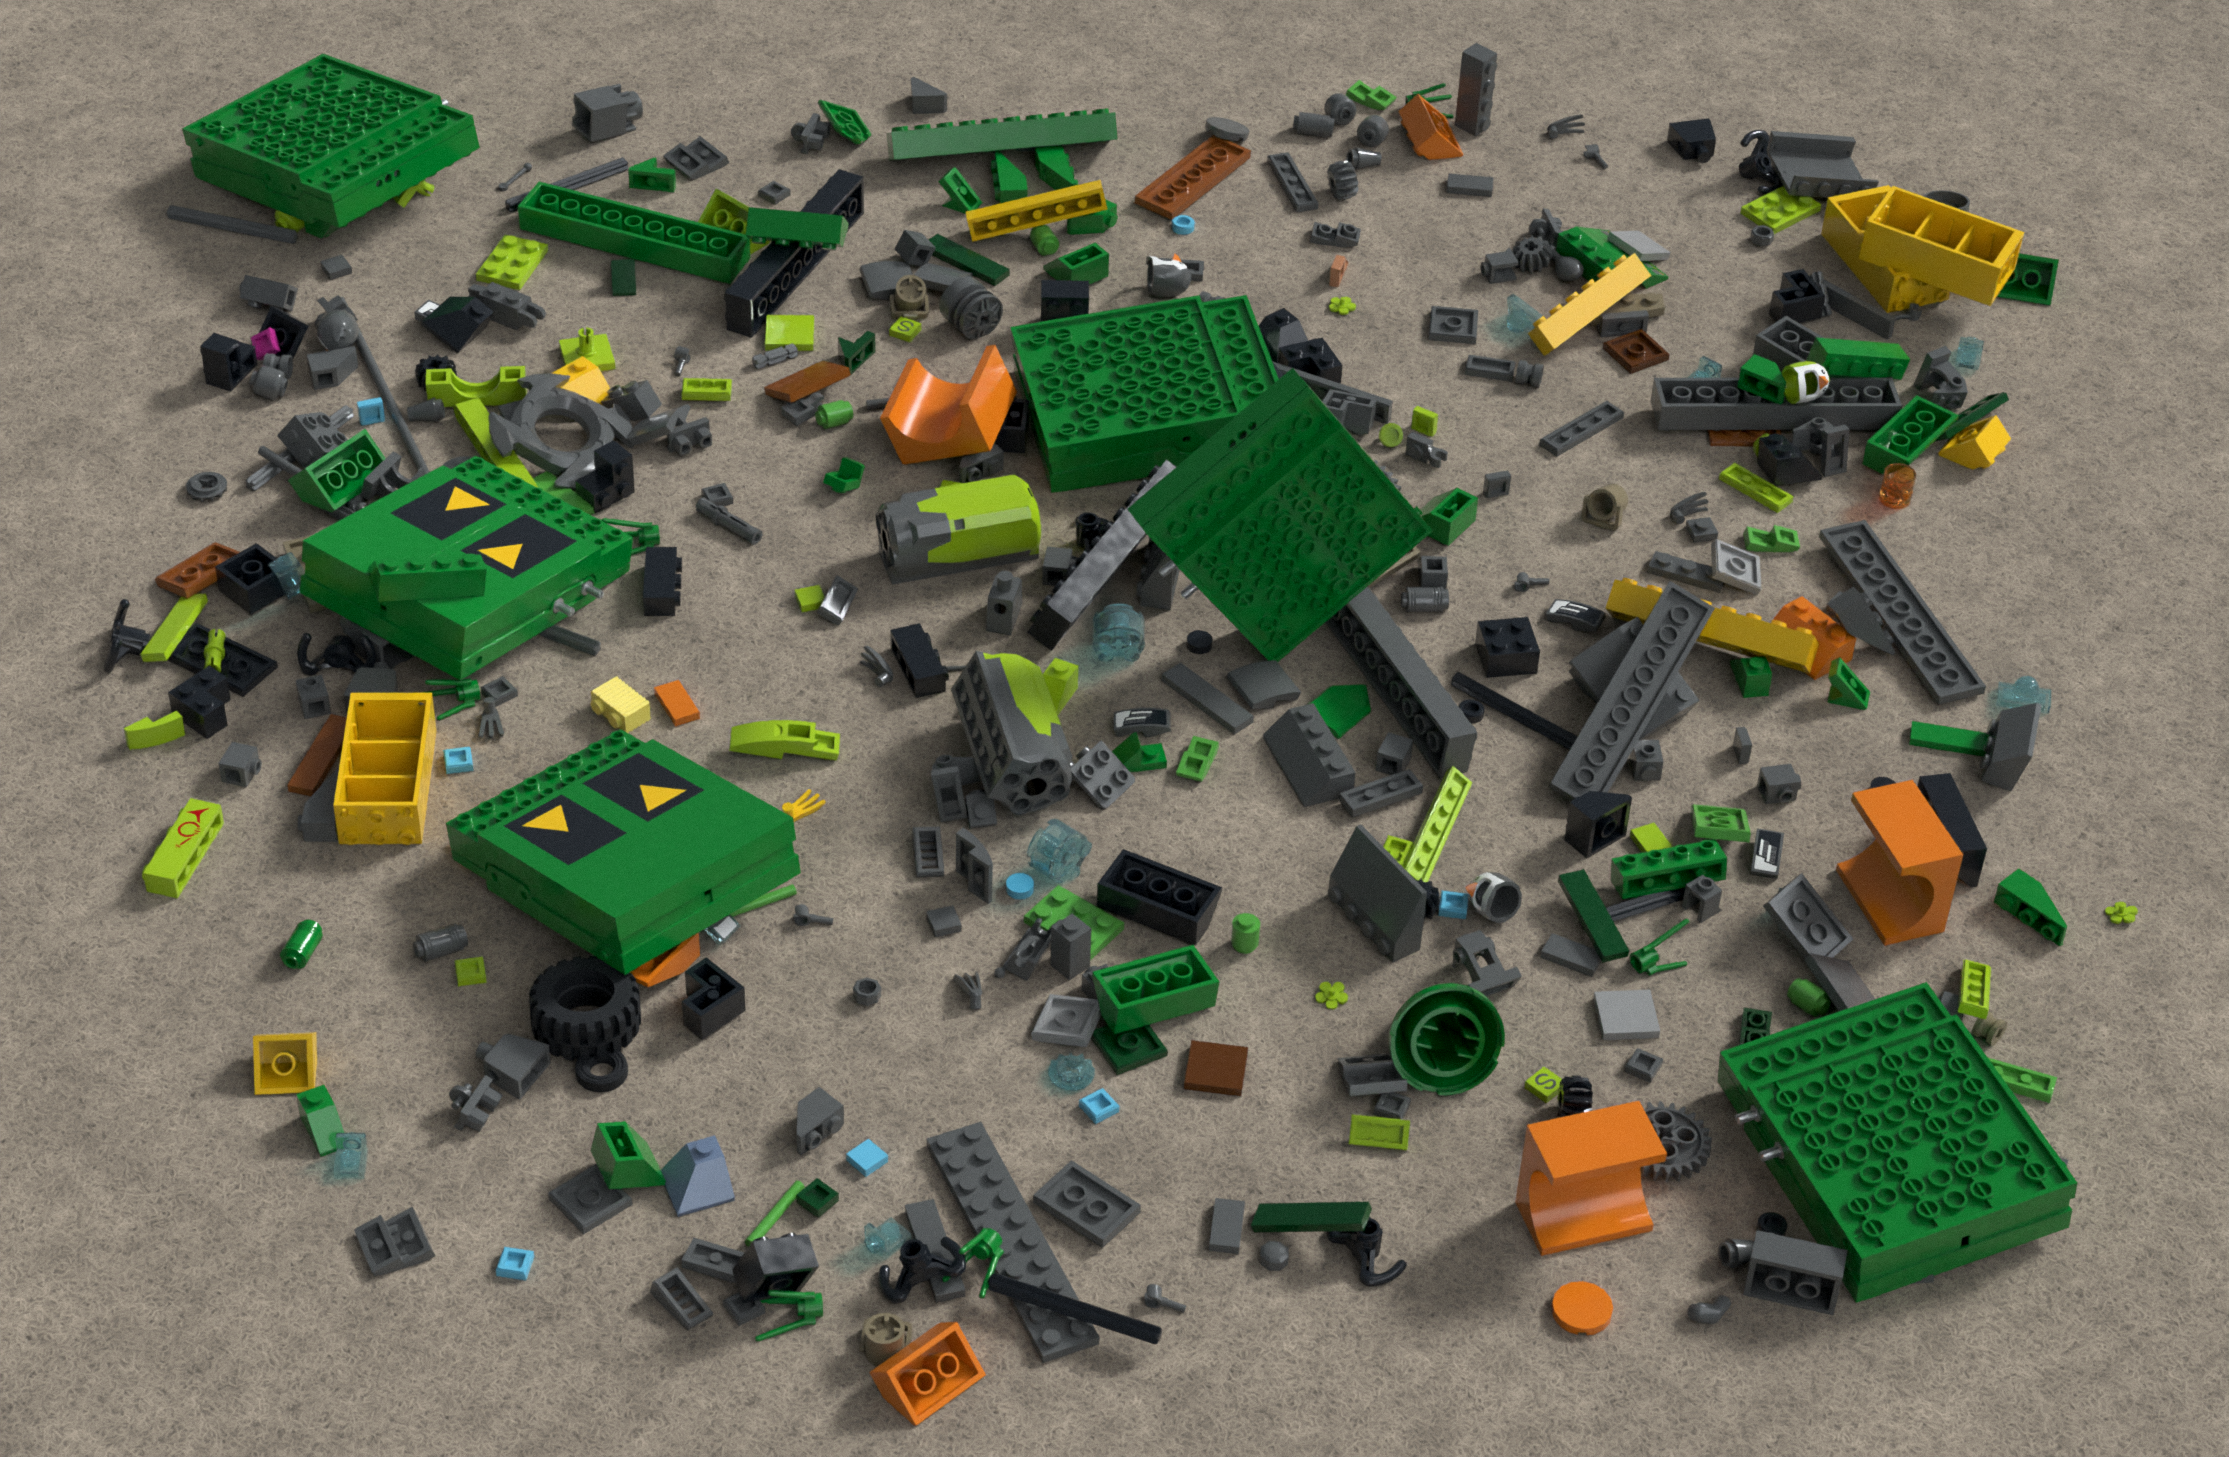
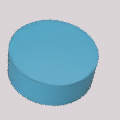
M1179 215L1172 219L1171 228L1175 233L1186 235L1194 231L1195 221L1193 218Z
M1015 873L1007 878L1006 892L1010 897L1020 900L1026 899L1033 894L1034 881L1029 875Z

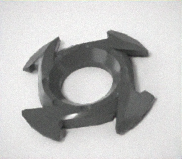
M546 373L533 374L517 379L519 385L522 388H528L529 392L514 410L511 421L494 412H491L488 416L489 432L492 441L503 458L510 456L512 450L516 449L515 453L547 472L558 475L559 477L555 480L554 487L576 490L575 480L595 470L594 450L613 441L614 436L629 448L634 447L628 441L633 428L628 416L619 404L613 403L612 408L608 409L576 392L560 388L569 381V375ZM548 415L569 417L582 426L587 435V443L575 451L553 449L539 439L535 431V423L540 418Z

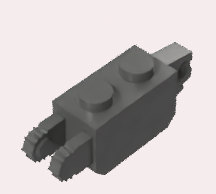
M494 282L490 283L487 287L473 284L468 288L469 297H476L494 311L490 319L491 321L514 330H518L522 325L534 328L537 325V319L543 320L547 314L543 307L532 303L530 296Z

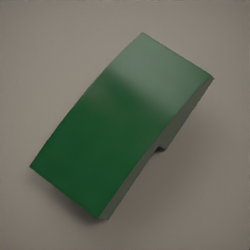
M1744 1007L1739 1045L1770 1035L1772 1012Z

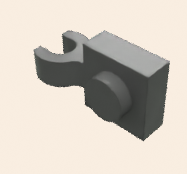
M815 392L805 400L801 398L793 403L789 402L781 407V413L785 418L798 426L815 416L818 406L823 405L819 401L823 400L824 396L819 392Z
M1411 432L1407 436L1405 455L1426 464L1429 462L1436 468L1441 467V460H1447L1448 452L1434 447L1433 440L1415 432Z

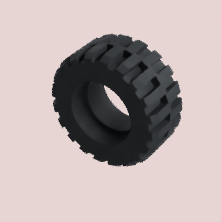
M577 956L573 957V960L566 961L564 959L558 961L556 966H549L544 970L543 974L536 978L529 992L533 1036L538 1042L548 1044L549 1052L556 1057L561 1055L565 1060L573 1061L580 1056V1060L583 1061L589 1060V1055L596 1054L597 1060L606 1058V1051L610 1049L615 1054L621 1051V1047L626 1048L633 1041L632 1038H635L639 1032V1025L641 1024L640 991L635 977L630 972L624 975L596 956H589V958ZM580 1006L600 1007L595 1010L584 1012L571 1010L573 1008Z

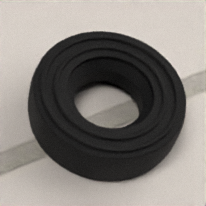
M611 1049L606 1051V1058L597 1060L596 1054L589 1055V1060L583 1061L580 1060L579 1056L575 1065L576 1079L583 1088L589 1091H612L620 1087L628 1076L627 1060L620 1051L614 1054ZM600 1063L608 1064L613 1068L610 1074L604 1076L593 1075L590 1070L593 1066Z

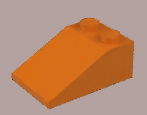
M699 932L631 971L630 973L635 977L636 982L646 987H651L684 973L700 956Z

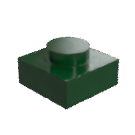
M818 1178L796 1195V1202L818 1218L839 1201V1193Z

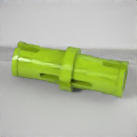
M215 629L210 630L208 634V645L204 648V657L206 659L203 669L210 665L218 672H221V660L225 657V648L223 646L226 635L220 629H218L217 637H215Z

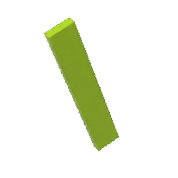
M1454 766L1447 769L1404 862L1403 868L1415 880H1419L1422 877L1423 882H1428L1472 785V782Z

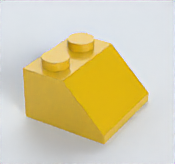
M582 356L552 372V374L570 376L569 381L560 388L576 392L603 406L601 401L608 395L607 391L610 387L599 367Z
M1997 415L1973 423L1952 436L1938 454L1972 470L1979 467L1985 469L1995 462L1994 458L2005 451V446L2011 440V437Z
M316 1032L257 1034L253 1036L255 1095L301 1093L315 1088L317 1068Z

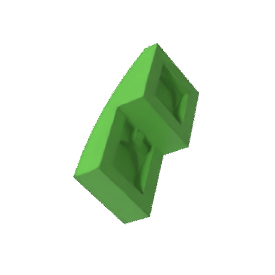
M1360 80L1346 92V95L1351 100L1376 110H1385L1397 98L1381 86L1373 90Z
M1774 525L1771 531L1767 532L1747 526L1743 532L1745 547L1749 551L1794 552L1800 548L1796 530Z
M1193 736L1188 750L1184 751L1176 775L1202 782L1217 754L1219 742Z

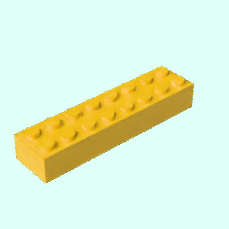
M1624 577L1622 581L1615 579L1605 609L1613 618L1629 622L1638 617L1644 625L1662 594V588L1649 584L1647 588L1637 585V581ZM1703 600L1704 602L1708 603L1709 605H1712L1711 602H1709V601H1707V600ZM1723 605L1721 609H1714L1696 642L1749 657L1766 656L1767 661L1808 674L1811 672L1819 646L1818 641L1809 629L1797 627L1796 630L1787 628V624L1784 622L1772 620L1771 623L1762 621V617L1753 613H1746V616L1736 613V609Z

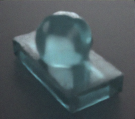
M1515 294L1507 297L1508 316L1506 325L1508 329L1515 333L1524 332L1527 328L1529 330L1534 329L1535 327L1532 324L1543 315Z
M2022 676L2014 684L1999 682L1996 706L2016 708L2039 703L2042 705L2040 712H2050L2051 689L2039 688L2035 678Z

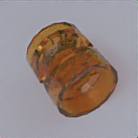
M1901 463L1890 464L1885 468L1882 479L1883 485H1881L1879 500L1884 506L1891 509H1904L1910 505L1916 480L1915 470Z

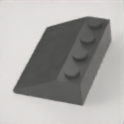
M1149 537L1148 547H1151V549L1146 548L1144 563H1147V565L1142 564L1140 579L1143 581H1138L1136 596L1141 597L1140 606L1171 610L1180 570L1176 567L1165 577L1159 573V569L1171 559Z
M1638 617L1618 627L1569 662L1597 702L1643 626ZM1679 672L1676 674L1639 740H1643L1688 714L1699 702V699Z
M1360 824L1356 826L1330 875L1328 896L1333 903H1337L1344 910L1349 920H1353L1360 927L1363 935L1370 938L1377 945L1382 955H1386L1392 962H1395L1420 950L1427 891Z

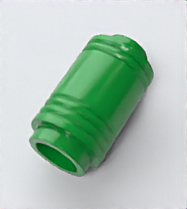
M309 919L297 924L280 952V957L287 967L302 969L306 966L323 937L321 926Z

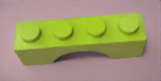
M525 366L500 367L498 373L492 379L482 383L466 382L457 377L452 369H426L427 400L434 397L436 400L442 399L444 407H453L454 404L474 398H479L484 406L503 405L523 400L527 395V388H522L517 379L526 377Z

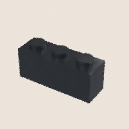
M646 547L643 588L644 616H675L676 606H681V592L677 591V589H682V576L677 573H682L683 564L682 557H677V547Z
M920 623L890 630V648L915 698L945 692L946 681L949 680L948 670L945 665H941L939 652L937 649H933L929 633L924 632Z

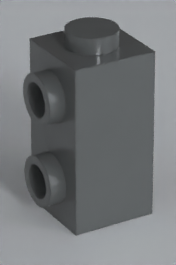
M245 275L239 290L240 298L248 301V306L261 309L262 305H267L269 310L272 306L282 311H292L298 288L285 283Z
M1073 913L1063 920L1057 921L1051 927L1050 965L1068 980H1071L1090 967L1091 928Z

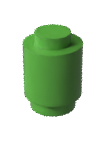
M1040 225L1031 229L1030 240L1041 255H1051L1058 250L1059 240L1049 226Z
M838 400L819 405L815 412V418L818 425L828 429L847 424L849 420L853 419V409L848 401Z
M1242 913L1235 916L1232 921L1231 944L1239 953L1248 954L1253 952L1259 945L1260 920L1253 914Z
M1796 979L1788 989L1787 997L1791 999V1003L1813 1017L1825 1014L1830 1008L1831 1001L1825 990L1807 979Z

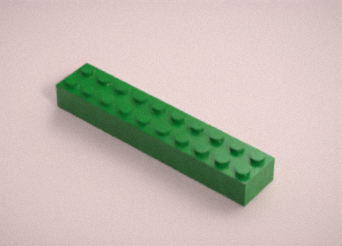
M1109 108L1092 110V114L1088 115L1087 110L1070 112V116H1065L1064 112L1047 114L1048 118L1043 119L1042 114L1025 116L1026 120H1020V116L1003 118V122H998V118L981 120V124H975V120L959 122V126H953V122L936 124L937 128H931L930 124L914 126V130H908V126L894 127L892 132L886 133L889 160L1112 141L1118 139L1116 113H1109Z
M540 181L518 205L519 227L521 230L728 284L734 281L751 258L750 239L745 234Z

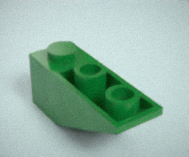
M1062 145L1035 147V167L1042 181L1055 190L1079 185L1078 180H1074L1073 166H1070L1068 153L1065 154Z
M995 151V160H991L995 200H999L1000 204L1028 197L1026 176L1002 153Z
M2018 868L1998 884L1994 903L2017 917L2023 924L2042 934L2047 940L2062 946L2068 927L2042 884Z

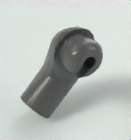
M361 493L349 500L346 506L356 512L364 508L366 498L362 497Z
M1720 1295L1713 1304L1701 1302L1691 1304L1687 1314L1691 1320H1696L1699 1323L1715 1324L1729 1309L1731 1301L1728 1297Z

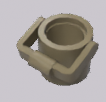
M905 275L898 280L894 295H890V312L893 319H899L900 316L910 320L928 317V295H925L926 285L921 278L915 275ZM924 303V311H920Z
M1610 483L1594 490L1590 495L1586 494L1583 499L1582 520L1603 529L1616 531L1622 524L1623 511L1628 504L1626 491L1621 486ZM1616 516L1615 523L1608 520Z
M879 1313L865 1319L859 1351L865 1352V1356L870 1363L879 1366L912 1342V1324L902 1321L901 1318L891 1313ZM905 1331H907L906 1343H905Z

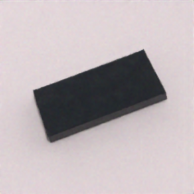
M195 623L188 629L168 658V661L194 674L202 671L206 659L204 657V648L208 645L210 629ZM225 637L223 646L225 648V657L221 660L220 673L227 677L229 691L244 697L276 670L278 664L277 661Z

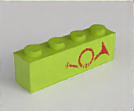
M190 798L186 806L180 809L174 825L168 828L162 844L156 847L150 863L146 864L143 868L142 879L145 881L147 892L178 899L224 824L220 804Z

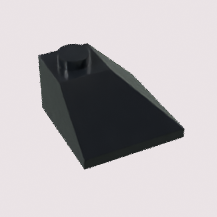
M450 296L421 322V325L456 353H459L486 329L494 311L476 297Z
M271 306L259 333L268 328L275 329L281 350L275 355L277 357L291 355L294 359L309 325L305 321Z
M1285 308L1265 316L1259 324L1261 334L1273 362L1278 363L1279 347L1308 341L1299 319Z

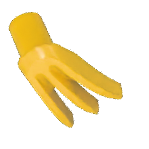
M808 789L793 804L789 802L784 803L782 810L793 817L795 822L819 810L825 805L826 801L821 800L814 804L819 798L818 793L807 800L811 794V789Z

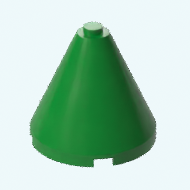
M1438 984L1414 994L1398 1010L1389 1031V1052L1401 1077L1407 1079V1083L1420 1091L1424 1089L1437 1092L1441 1096L1455 1095L1476 1087L1494 1071L1498 1065L1497 1059L1501 1048L1505 1044L1504 1025L1493 1003L1478 990L1461 984Z

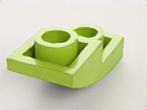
M175 711L155 722L145 717L125 727L124 733L127 747L133 750L149 748L173 741L184 736L185 730L182 716Z

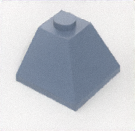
M715 1135L686 1143L661 1169L666 1179L664 1186L678 1217L735 1201L725 1157Z

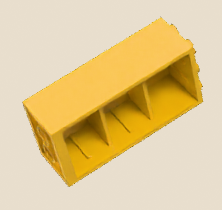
M1889 185L1828 197L1821 235L1886 313L1908 309L1911 303H1916L1920 307L1949 299V291L1909 277L1910 273L1908 272L1897 273L1890 266L1884 265L1883 268L1859 259L1861 249H1858V244L1865 233V230H1862L1863 223L1867 216H1871L1874 206L1879 205L1882 195L1887 194L1891 189Z
M1892 186L1887 194L1882 195L1879 205L1874 206L1871 216H1867L1863 223L1862 230H1865V233L1858 244V249H1861L1859 259L1883 268L1884 265L1890 266L1897 273L1908 272L1910 273L1909 277L1991 306L2015 270L2025 232Z
M432 693L350 694L333 805L339 844H422L437 732Z

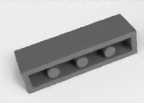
M1478 43L1462 52L1455 126L1474 136L1486 131L1490 127L1495 71L1497 69V53Z

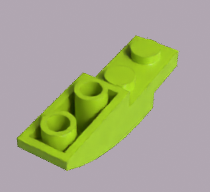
M794 720L758 721L731 728L729 751L782 759L784 753L837 761L840 734L815 730L816 723Z

